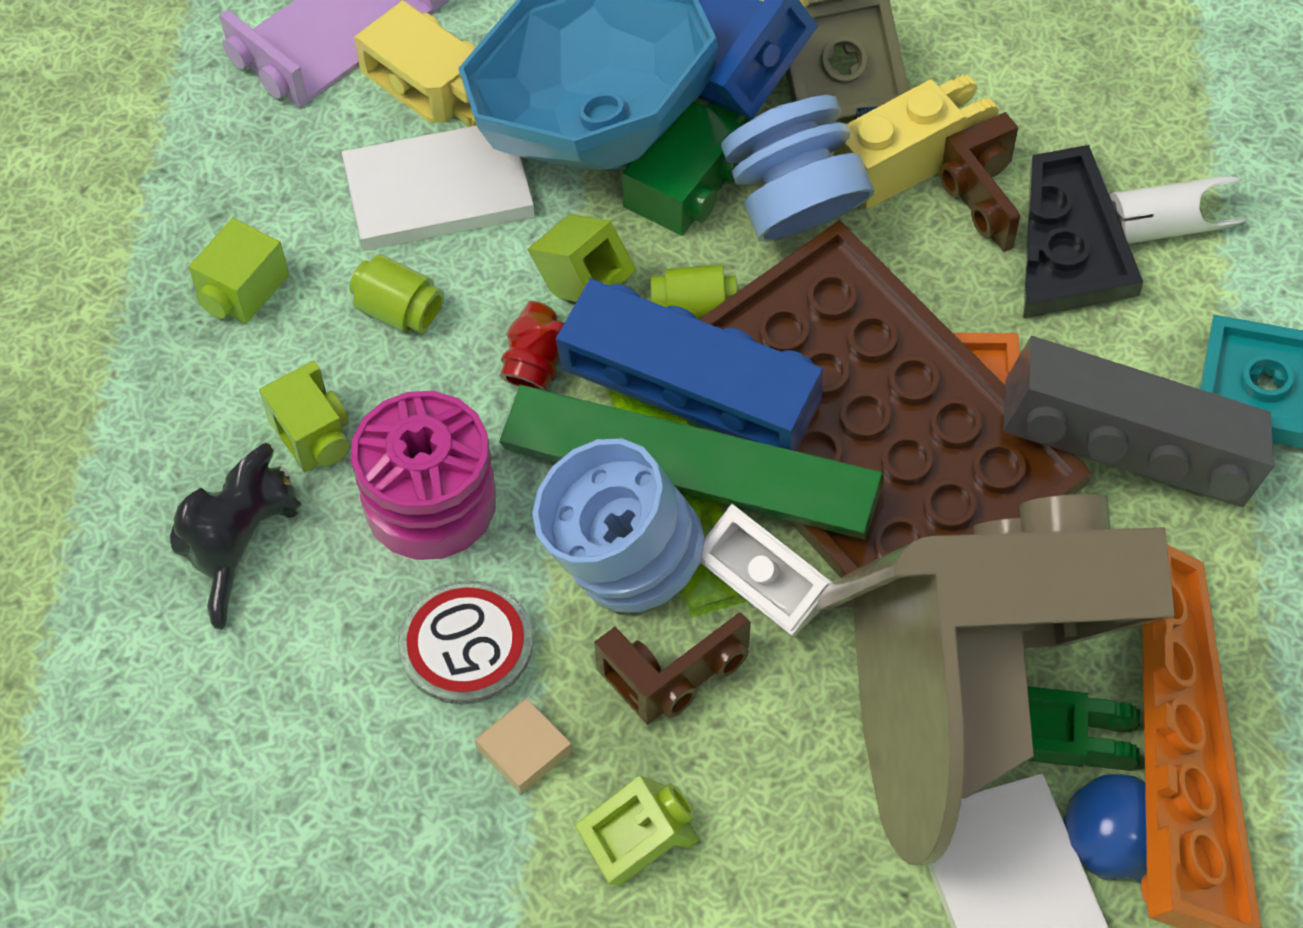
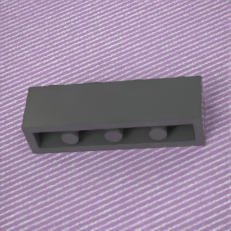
M1032 335L1006 377L1003 432L1241 507L1246 505L1274 468L1270 411Z

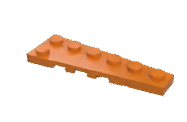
M1167 544L1175 617L1142 625L1147 874L1142 878L1141 892L1148 907L1149 918L1176 928H1262L1204 562Z

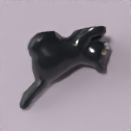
M268 443L260 445L240 460L226 475L222 491L212 493L199 488L178 505L173 518L174 524L170 534L173 552L187 557L196 570L211 577L213 580L207 608L211 625L215 629L222 630L225 627L228 602L235 577V568L240 562L253 531L259 522L279 514L287 518L295 517L298 514L296 509L302 506L301 502L295 497V491L286 468L282 466L268 467L274 451Z

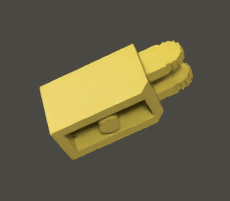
M404 0L354 36L361 73L430 123L447 122L455 116L469 127L477 125L458 69L476 48L472 43L466 40H459L442 28L432 15L428 13L422 14Z
M962 74L960 77L957 76L955 80L951 79L940 86L930 79L847 123L851 132L850 138L834 151V156L847 153L860 154L874 188V195L862 204L866 209L938 174L943 161L946 137L997 116L999 107L989 97L959 109V107H963L973 99L978 89L976 87L977 84L970 76Z

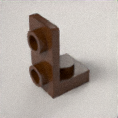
M1006 112L946 137L943 161L939 169L940 179L947 193L952 197H961L971 210V218L979 234L985 238L991 236L1003 252L1014 248L1020 220L1019 211L992 179V177L1000 174L1012 162L1019 127Z
M739 612L662 671L655 656L642 642L636 640L631 644L615 626L594 641L596 670L646 725H649L663 713L668 718L680 714L696 697V688L714 674L719 678H725L743 664L749 653L751 622L742 612Z

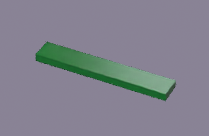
M519 385L499 441L505 450L558 462L573 449L597 439L622 438L643 446L681 494L728 506L733 504L740 509L863 540L867 539L884 483V476L880 471Z

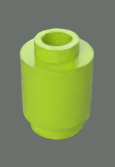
M382 254L376 255L370 262L367 260L361 262L356 268L349 286L350 292L354 294L353 305L356 309L405 333L412 329L424 334L440 312L444 300L443 290L434 287L432 278Z
M723 264L665 269V275L651 276L653 303L666 308L668 306L684 308L695 315L697 319H700L738 292L736 275L724 276Z

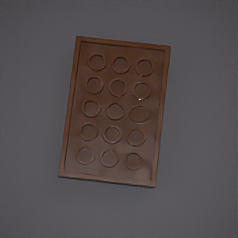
M840 220L698 319L723 330L726 328L741 330L750 335L757 343L780 352L791 350L808 357L814 365L822 367V400L796 451L883 473L884 483L866 540L789 521L839 577L923 537L972 535V527L976 524L1001 519L1020 518L1019 505L1021 503L1044 497L1077 494L1090 482L1092 472L1074 454L1003 432L1005 385ZM704 427L706 430L714 431L712 429Z

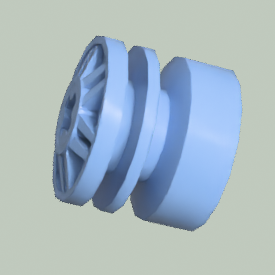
M814 96L770 109L729 134L721 143V149L727 163H739L732 170L736 184L750 185L762 182L765 184L744 201L745 208L759 241L770 242L783 239L825 224L850 212L874 195L873 185L860 154L830 155L850 138L851 133L847 124L834 123L841 116V108L836 96Z
M621 438L597 439L577 447L552 466L537 490L532 511L536 536L548 552L573 576L595 603L614 612H643L666 603L688 584L700 564L705 540L700 517L643 446Z

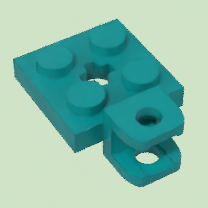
M1214 315L1209 332L1200 389L1270 411L1273 443L1303 448V330ZM1261 374L1273 376V385L1281 388L1265 390L1256 386L1253 382H1257Z

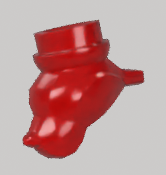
M529 301L519 317L510 325L506 332L509 349L505 351L501 358L504 365L500 377L509 384L518 387L523 385L547 391L550 381L556 379V365L560 361L556 337L564 323L557 321V314L550 306L539 301Z

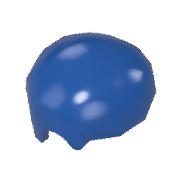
M1108 774L1097 777L1075 792L1069 800L1063 822L1068 831L1070 844L1077 853L1080 862L1086 865L1088 870L1098 878L1106 881L1115 878H1129L1141 883L1143 876L1147 874L1145 782L1138 777L1123 774Z

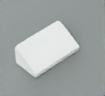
M731 504L704 540L700 563L793 637L820 612L817 611L819 597L825 587L832 581L735 505Z

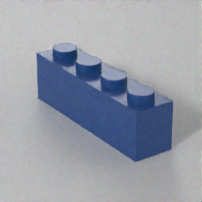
M590 278L556 337L561 368L566 372L722 434L784 449L797 450L822 400L823 368L814 365L803 354L791 350L780 352L757 343L750 335L735 328L723 330L702 322L684 308L678 306H668L666 308L645 300L634 290L621 284L609 286Z

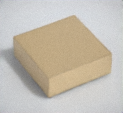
M525 698L475 739L476 749L520 795L572 753L571 742L528 698Z

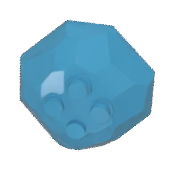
M516 0L458 69L477 127L493 149L510 155L565 167L587 170H616L628 166L632 161L638 160L699 97L708 83V78L715 70L718 43L699 0Z

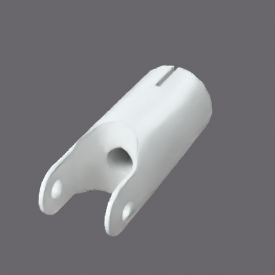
M1217 176L1109 194L1117 216H1121L1118 219L1128 244L1221 230L1237 226L1246 221L1245 218H1236L1208 223L1202 218L1199 209L1200 198L1203 192L1210 187L1242 181V178L1233 176Z

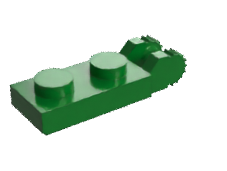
M1027 686L1034 754L1027 761L1083 767L1085 763L1091 767L1126 771L1137 769V766H1140V748H1137L1136 744L1133 745L1131 742H1124L1123 740L1115 741V739L1088 737V726L1116 732H1132V730H1137V727H1140V709H1137V706H1133L1131 703H1124V701L1116 702L1115 700L1088 698L1089 693Z

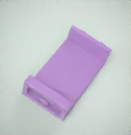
M294 0L254 29L230 10H226L219 15L225 35L222 45L231 62L239 69H244L247 66L258 74L261 83L273 97L279 99L284 95L297 107L301 108L359 67L354 36L402 0ZM404 0L422 14L428 13L430 15L449 2L448 0Z

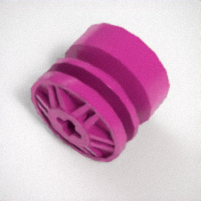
M437 391L406 392L382 401L363 417L352 438L351 464L356 484L360 491L364 516L373 536L391 552L415 560L443 559L468 549L487 531L496 512V487L491 467L488 433L478 413L459 398Z

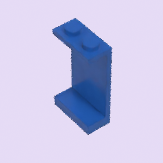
M699 0L716 36L718 52L715 70L708 78V83L698 98L753 119L819 25L799 0Z

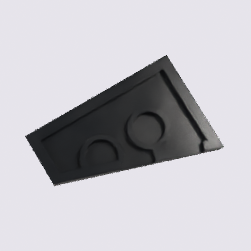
M1084 145L1032 155L1023 318L1140 296L1143 280L1090 146Z

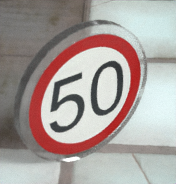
M457 581L431 590L410 608L401 624L398 650L406 675L424 694L445 703L475 704L502 694L518 681L531 658L533 633L525 609L509 592L486 582Z

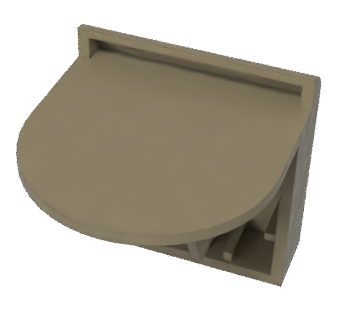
M1072 494L1038 498L1019 505L1020 518L1001 519L976 524L972 527V535L928 536L917 539L832 581L825 587L819 597L817 611L853 609L862 726L882 826L893 849L903 861L911 865H928L940 860L952 840L958 820L961 799L969 797L1034 756L1024 648L1070 645L1175 617L1165 527L1111 529L1108 497L1105 495Z

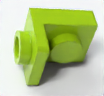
M641 775L575 824L576 829L607 882L617 886L624 884L674 845L689 849L700 841L689 821L695 818L694 810L683 793L671 783L666 786Z

